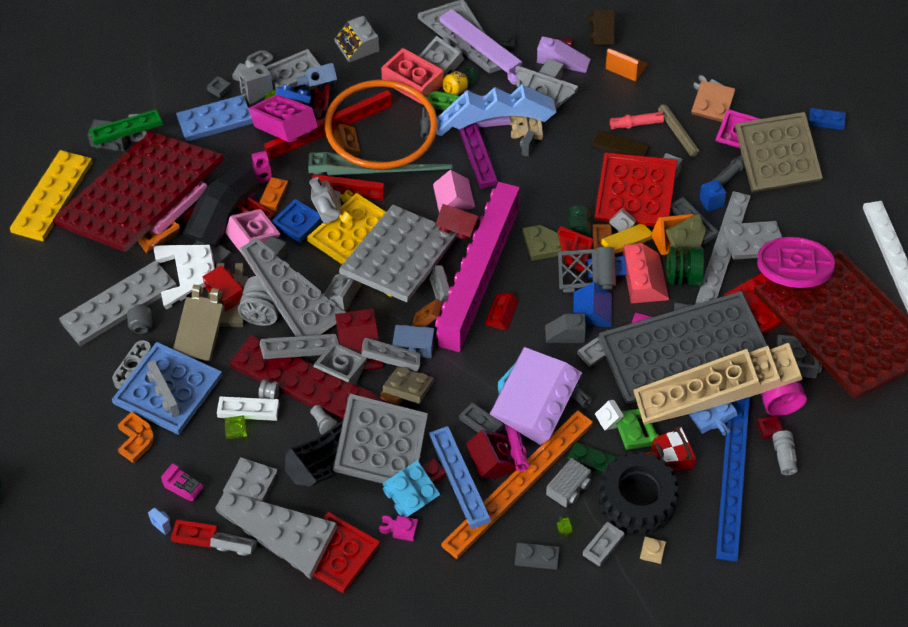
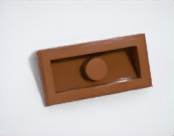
M339 123L334 131L336 141L349 154L353 156L360 155L361 152L355 127Z

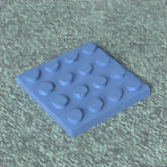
M156 342L112 398V402L179 435L223 375L221 371ZM155 360L178 405L179 416L172 418L169 411L165 412L161 403L163 398L162 396L158 398L154 390L156 385L154 382L151 383L146 374L149 371L147 363Z

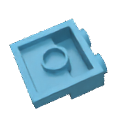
M418 460L383 483L384 493L388 498L393 499L396 504L394 505L396 511L400 516L403 515L404 517L410 516L440 495Z

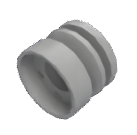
M257 276L250 277L245 283L243 295L238 306L239 315L247 322L255 325L267 326L275 323L279 310Z

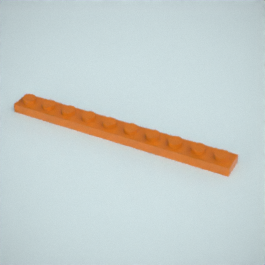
M577 410L548 441L527 459L529 468L526 471L520 472L516 470L483 502L491 523L471 529L466 519L442 542V548L456 559L464 554L574 445V442H577L593 426V421Z

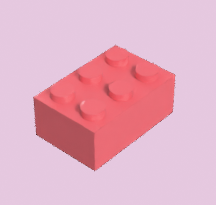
M404 48L381 67L382 80L407 84L421 92L426 98L429 93L438 91L443 86L444 74L441 68ZM394 88L395 90L422 104L413 95L403 90Z

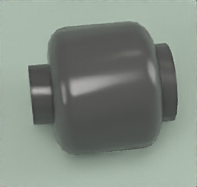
M137 304L129 309L127 312L129 329L136 334L147 333L153 326L151 309L143 304Z

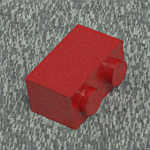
M222 265L202 276L204 286L209 293L212 288L222 291L219 304L225 306V312L240 303L244 287L240 282H236L232 273L229 270L226 271Z

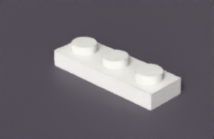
M220 397L217 417L277 421L279 399Z

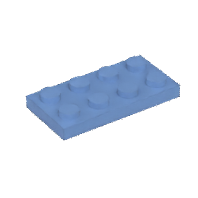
M243 95L176 113L186 142L253 124Z

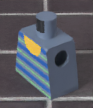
M333 63L307 69L306 76L296 78L299 88L308 86L310 91L315 90L317 86L321 89L325 88V85H330V87L336 86L337 83ZM317 77L318 80L314 81L312 78Z

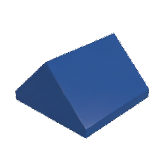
M595 282L588 284L574 292L573 314H585V326L611 327L612 294Z

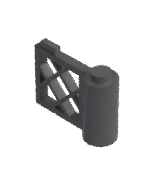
M600 247L589 250L558 252L559 289L563 290L564 293L575 292V289L583 288L590 284L584 283L581 280V277L587 271L593 275V282L604 290L610 291L616 286L615 248ZM592 254V262L587 267L579 261L584 255ZM562 256H571L575 261L567 268L563 264ZM577 262L585 268L578 277L571 271ZM569 272L576 279L572 284L564 285L563 278Z

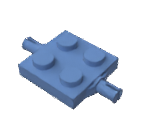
M731 403L689 414L702 434L711 429L719 428L724 436L726 433H730V429L726 426L727 421L738 416L736 409Z

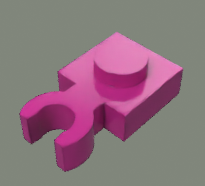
M382 516V522L389 525L380 526L381 533L388 534L393 532V538L414 541L418 519L397 516V520L394 521L389 516Z

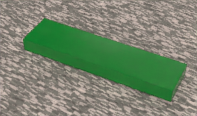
M155 109L89 129L94 146L162 126L163 123L158 110Z

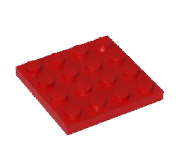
M605 153L594 216L595 220L609 222L623 208L636 219L634 225L643 224L655 227L659 217L670 216L677 160Z

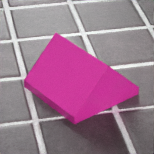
M727 109L716 141L740 148L735 129L736 123L759 120V118Z

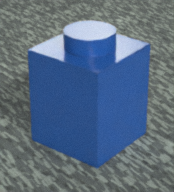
M719 180L702 184L699 199L707 212L724 207L726 191Z

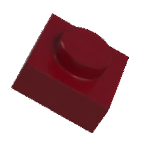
M777 415L757 419V426L763 440L771 439L774 433L783 431Z
M435 458L422 466L433 484L447 476L445 470Z

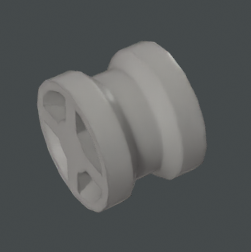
M263 379L259 387V399H277L279 395V382L274 381L270 383L268 380Z

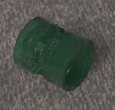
M581 205L569 208L567 211V229L589 237L591 235V211Z

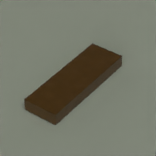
M598 131L592 146L593 148L614 154L646 156L649 145Z

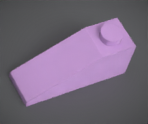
M542 37L537 48V63L545 64L547 59L562 63L564 69L583 73L587 72L591 59L560 40Z

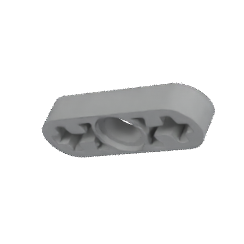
M144 340L136 342L112 376L117 389L123 386L151 350L149 342ZM130 362L138 363L134 368L127 367Z

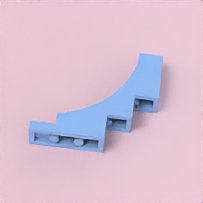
M523 84L512 94L494 87L487 95L481 97L467 90L437 117L438 127L436 134L442 136L452 126L462 129L475 122L501 116H523L545 122L556 113L554 99Z

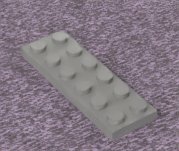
M154 261L63 315L59 320L81 347L127 319L128 310L135 305L143 304L147 307L162 297V291L176 288L177 285L164 269Z

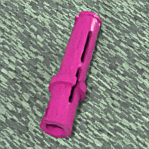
M505 424L511 445L510 454L515 461L516 470L520 472L526 471L529 468L526 458L527 450L523 446L520 432Z

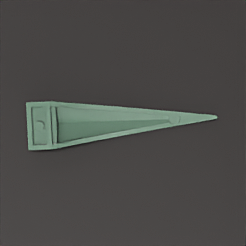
M316 152L309 153L308 168L309 173L313 174L327 172V176L446 170L453 169V165L406 164L392 169H370L355 165L339 154ZM366 160V161H372V162H382V161Z

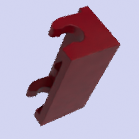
M325 85V92H320L318 86L315 88L313 112L316 121L325 118L327 110L331 105L330 85Z

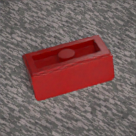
M513 293L496 295L485 322L486 326L508 330L518 304V300Z

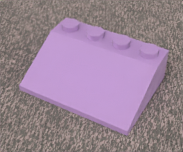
M524 347L490 415L541 445L550 439L582 372L566 362Z

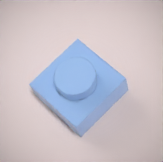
M156 508L148 512L151 523L166 535L172 530L169 523L170 518L165 512H159Z

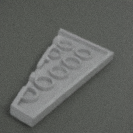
M458 0L418 13L419 20L445 38L454 47H458L463 54L485 71L492 73L502 69L440 22L439 17L452 9L485 33L464 0Z
M258 238L239 248L296 337L321 335L336 324L335 314L346 313L336 306L335 302L325 297L305 277L289 267L288 263L277 257Z
M226 491L216 506V510L220 515L234 525L241 527L248 535L255 537L259 543L280 558H284L291 563V566L305 573V576L309 579H312L337 529L335 522Z

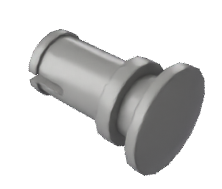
M316 405L311 409L310 413L318 422L317 425L321 434H324L338 424L335 419H332L331 416L325 413L321 405Z

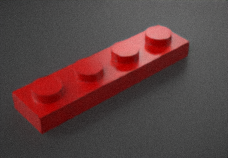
M316 174L312 176V179L319 177L321 182L329 181L335 191H339L340 194H344L346 190H349L353 195L358 193L364 198L384 200V183Z

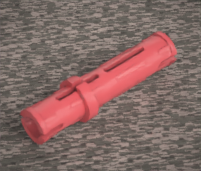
M662 112L635 116L625 115V117L610 118V126L613 130L663 123L664 116Z

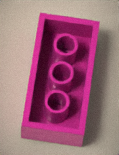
M274 95L248 108L254 127L287 142H293L299 136L309 134L318 127L312 107L283 96Z

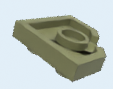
M694 214L665 230L671 245L675 246L676 255H678L679 246L683 247L684 255H688L690 247H701L706 232L699 214Z
M542 225L522 228L531 261L556 257L558 252H562L558 233Z

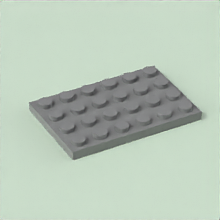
M392 205L342 264L339 273L408 302L456 240L457 233L450 231L448 234L439 231L440 227L435 225L436 222Z

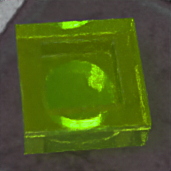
M244 415L224 418L227 439L247 436Z

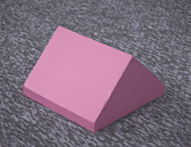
M449 170L433 184L439 213L442 204L460 210L475 208L468 178Z

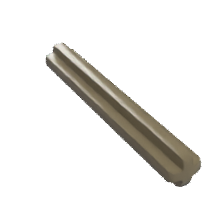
M660 105L658 112L663 113L665 122L690 156H697L699 149L667 105Z

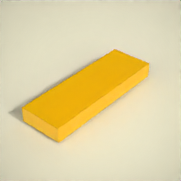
M638 224L603 238L601 244L604 247L615 248V254L623 251L624 245L640 244L653 239L651 236L652 232L645 225Z

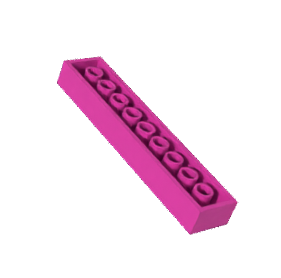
M498 182L496 189H492L491 200L486 203L485 214L480 217L479 228L474 231L473 242L469 243L467 248L466 258L463 257L461 261L460 272L457 271L455 275L454 287L451 286L449 289L448 301L443 303L442 315L436 319L435 327H438L436 332L438 347L461 352L519 212L520 187Z

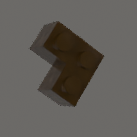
M614 10L591 11V14H588V25H591L592 31L589 32V40L592 41V45L614 44Z

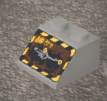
M364 16L348 21L334 39L348 62L379 52L378 36Z

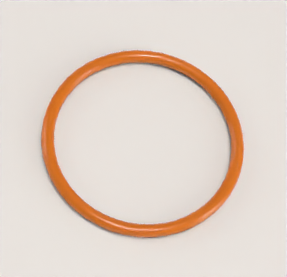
M371 80L353 85L340 93L327 110L324 126L330 145L347 161L370 169H392L415 161L430 148L437 133L438 122L430 101L415 88L397 81ZM391 87L400 89L416 97L425 106L431 122L430 132L424 144L413 154L405 158L390 162L362 160L346 152L336 141L332 132V117L336 108L349 95L366 88Z

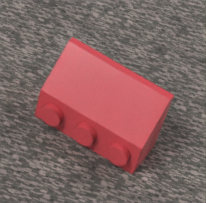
M643 243L624 245L622 256H625L626 281L631 303L669 300L659 253Z

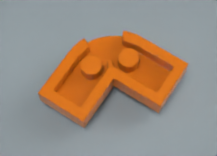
M131 412L118 424L119 430L130 437L118 451L129 461L135 463L151 447L154 436L150 425Z

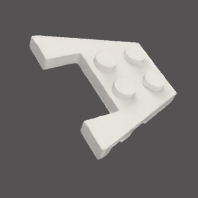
M210 245L153 247L158 264L173 259L176 260L180 286L161 292L165 309L171 308V304L178 300H184L186 295L192 292L194 284L205 287L202 276L215 269Z

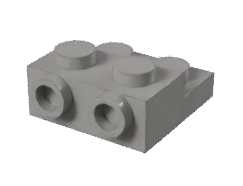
M437 36L419 55L420 58L441 68L444 76L450 70L454 71L464 60L463 52L455 46L453 48L445 38L440 39Z

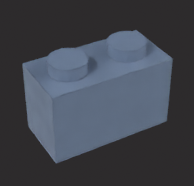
M395 325L392 345L420 353L422 358H432L435 340L434 328Z

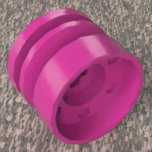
M799 380L760 393L763 396L762 400L767 413L772 416H783L802 408L806 404L807 397L800 384L801 381Z

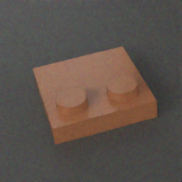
M701 80L691 114L723 122L727 109L730 110L735 89Z

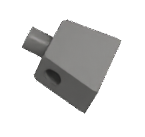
M262 64L238 71L241 95L244 96L249 105L270 94L273 91L272 81L280 78L276 69L268 71Z

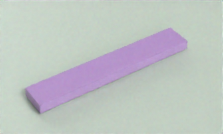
M451 9L439 17L442 24L508 74L513 72L516 66H521V60Z

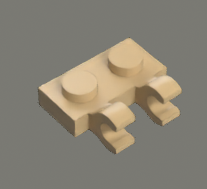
M511 116V138L516 139L523 135L525 137L527 132L531 131L535 132L534 140H542L543 132L540 120L523 116Z

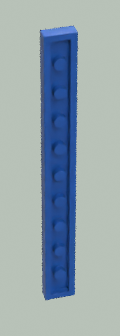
M749 397L731 402L738 416L728 420L726 424L728 429H730V433H726L716 546V559L736 562L739 549Z

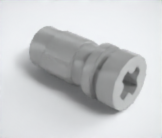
M790 431L776 432L773 434L772 439L774 449L777 451L781 474H795L798 470L795 449H793L795 447L793 434Z

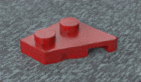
M562 226L558 229L562 251L591 249L592 238ZM589 254L584 255V256L579 260V261H581L585 266H586V263H587V259H588ZM563 256L565 266L567 267L575 261L571 256ZM577 262L572 269L583 272L585 268Z

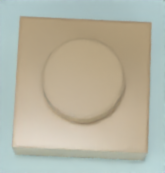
M645 537L640 559L661 564L666 542Z

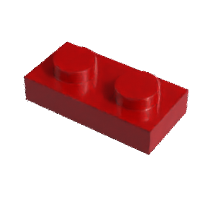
M176 520L171 540L176 543L213 548L210 546L211 538L217 533L218 528L215 525Z

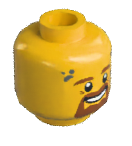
M455 71L443 79V89L446 93L459 95L468 88V78L460 71Z

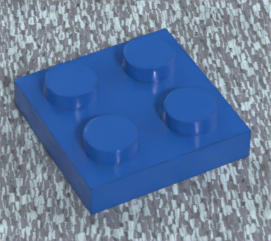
M287 84L276 88L275 94L308 104L313 100L314 95H311V91L305 89L296 91L293 90V86Z
M294 199L271 223L276 229L301 243L322 222V219L318 212Z

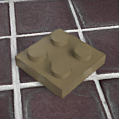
M397 366L383 385L382 392L420 404L433 385L434 378L424 373H417Z

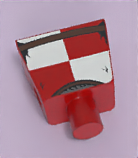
M682 427L655 438L652 441V451L644 453V455L650 456V453L654 454L658 460L662 458L666 461V466H671L674 472L692 470L695 466L696 457Z

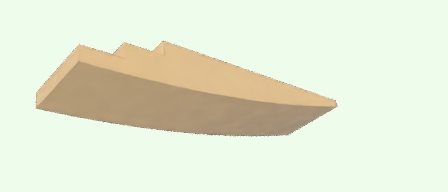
M787 343L773 349H769L768 346L752 352H748V349L636 388L633 391L643 423L649 424L767 392L802 380V376L790 344Z

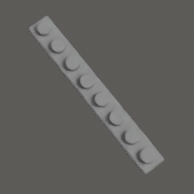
M732 192L695 305L718 298L732 256L723 227L725 224H739L743 222L751 195Z

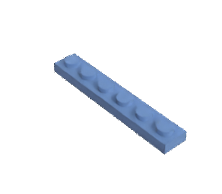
M446 426L430 432V439L470 528L474 529L491 523L488 512L449 427Z

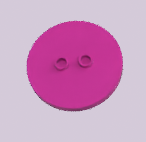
M782 237L771 240L760 248L757 265L762 274L773 282L788 287L808 288L823 284L832 277L835 259L826 247L815 241L800 237Z

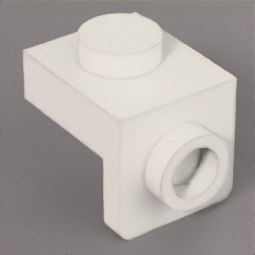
M609 400L595 413L605 431L617 428L616 423L624 417L614 400Z

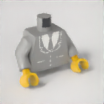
M319 177L310 180L309 183L312 187L311 200L323 223L327 224L338 218L346 224L350 223L354 214L349 210H345L341 214V201L346 203L353 193L346 190L344 194H340L339 191H335L329 181L321 182Z

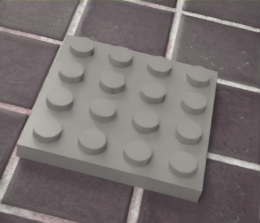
M349 394L333 471L384 483L418 460L419 462L428 413Z

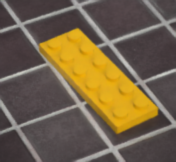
M60 150L10 226L11 233L44 242L54 226L52 219L70 201L92 166V158Z

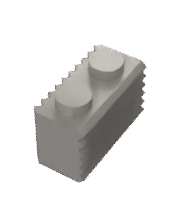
M571 458L547 485L546 495L567 508L570 503L574 504L578 500L580 491L582 489L586 490L591 484V470Z

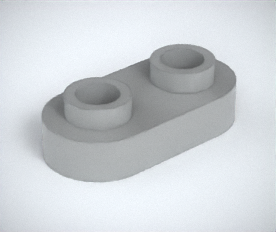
M260 50L249 55L245 65L247 68L260 64L266 67L271 65L273 56L267 51Z

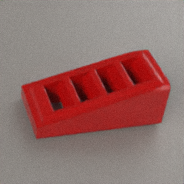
M249 196L233 212L237 215L250 212L251 209H261L269 220L275 214Z

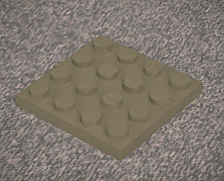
M805 112L736 123L735 129L752 193L817 182L823 179Z

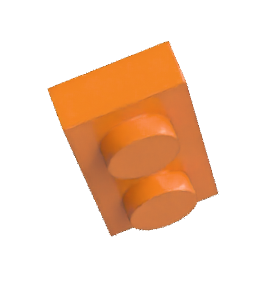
M271 177L259 204L270 211L277 212L289 186L288 181Z

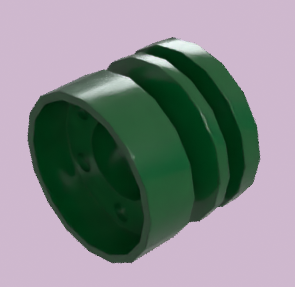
M670 246L665 268L668 286H673L675 277H677L678 286H681L683 278H687L688 286L701 287L704 269L703 247H690L688 255H684L683 247L679 246L678 255H676L675 246Z

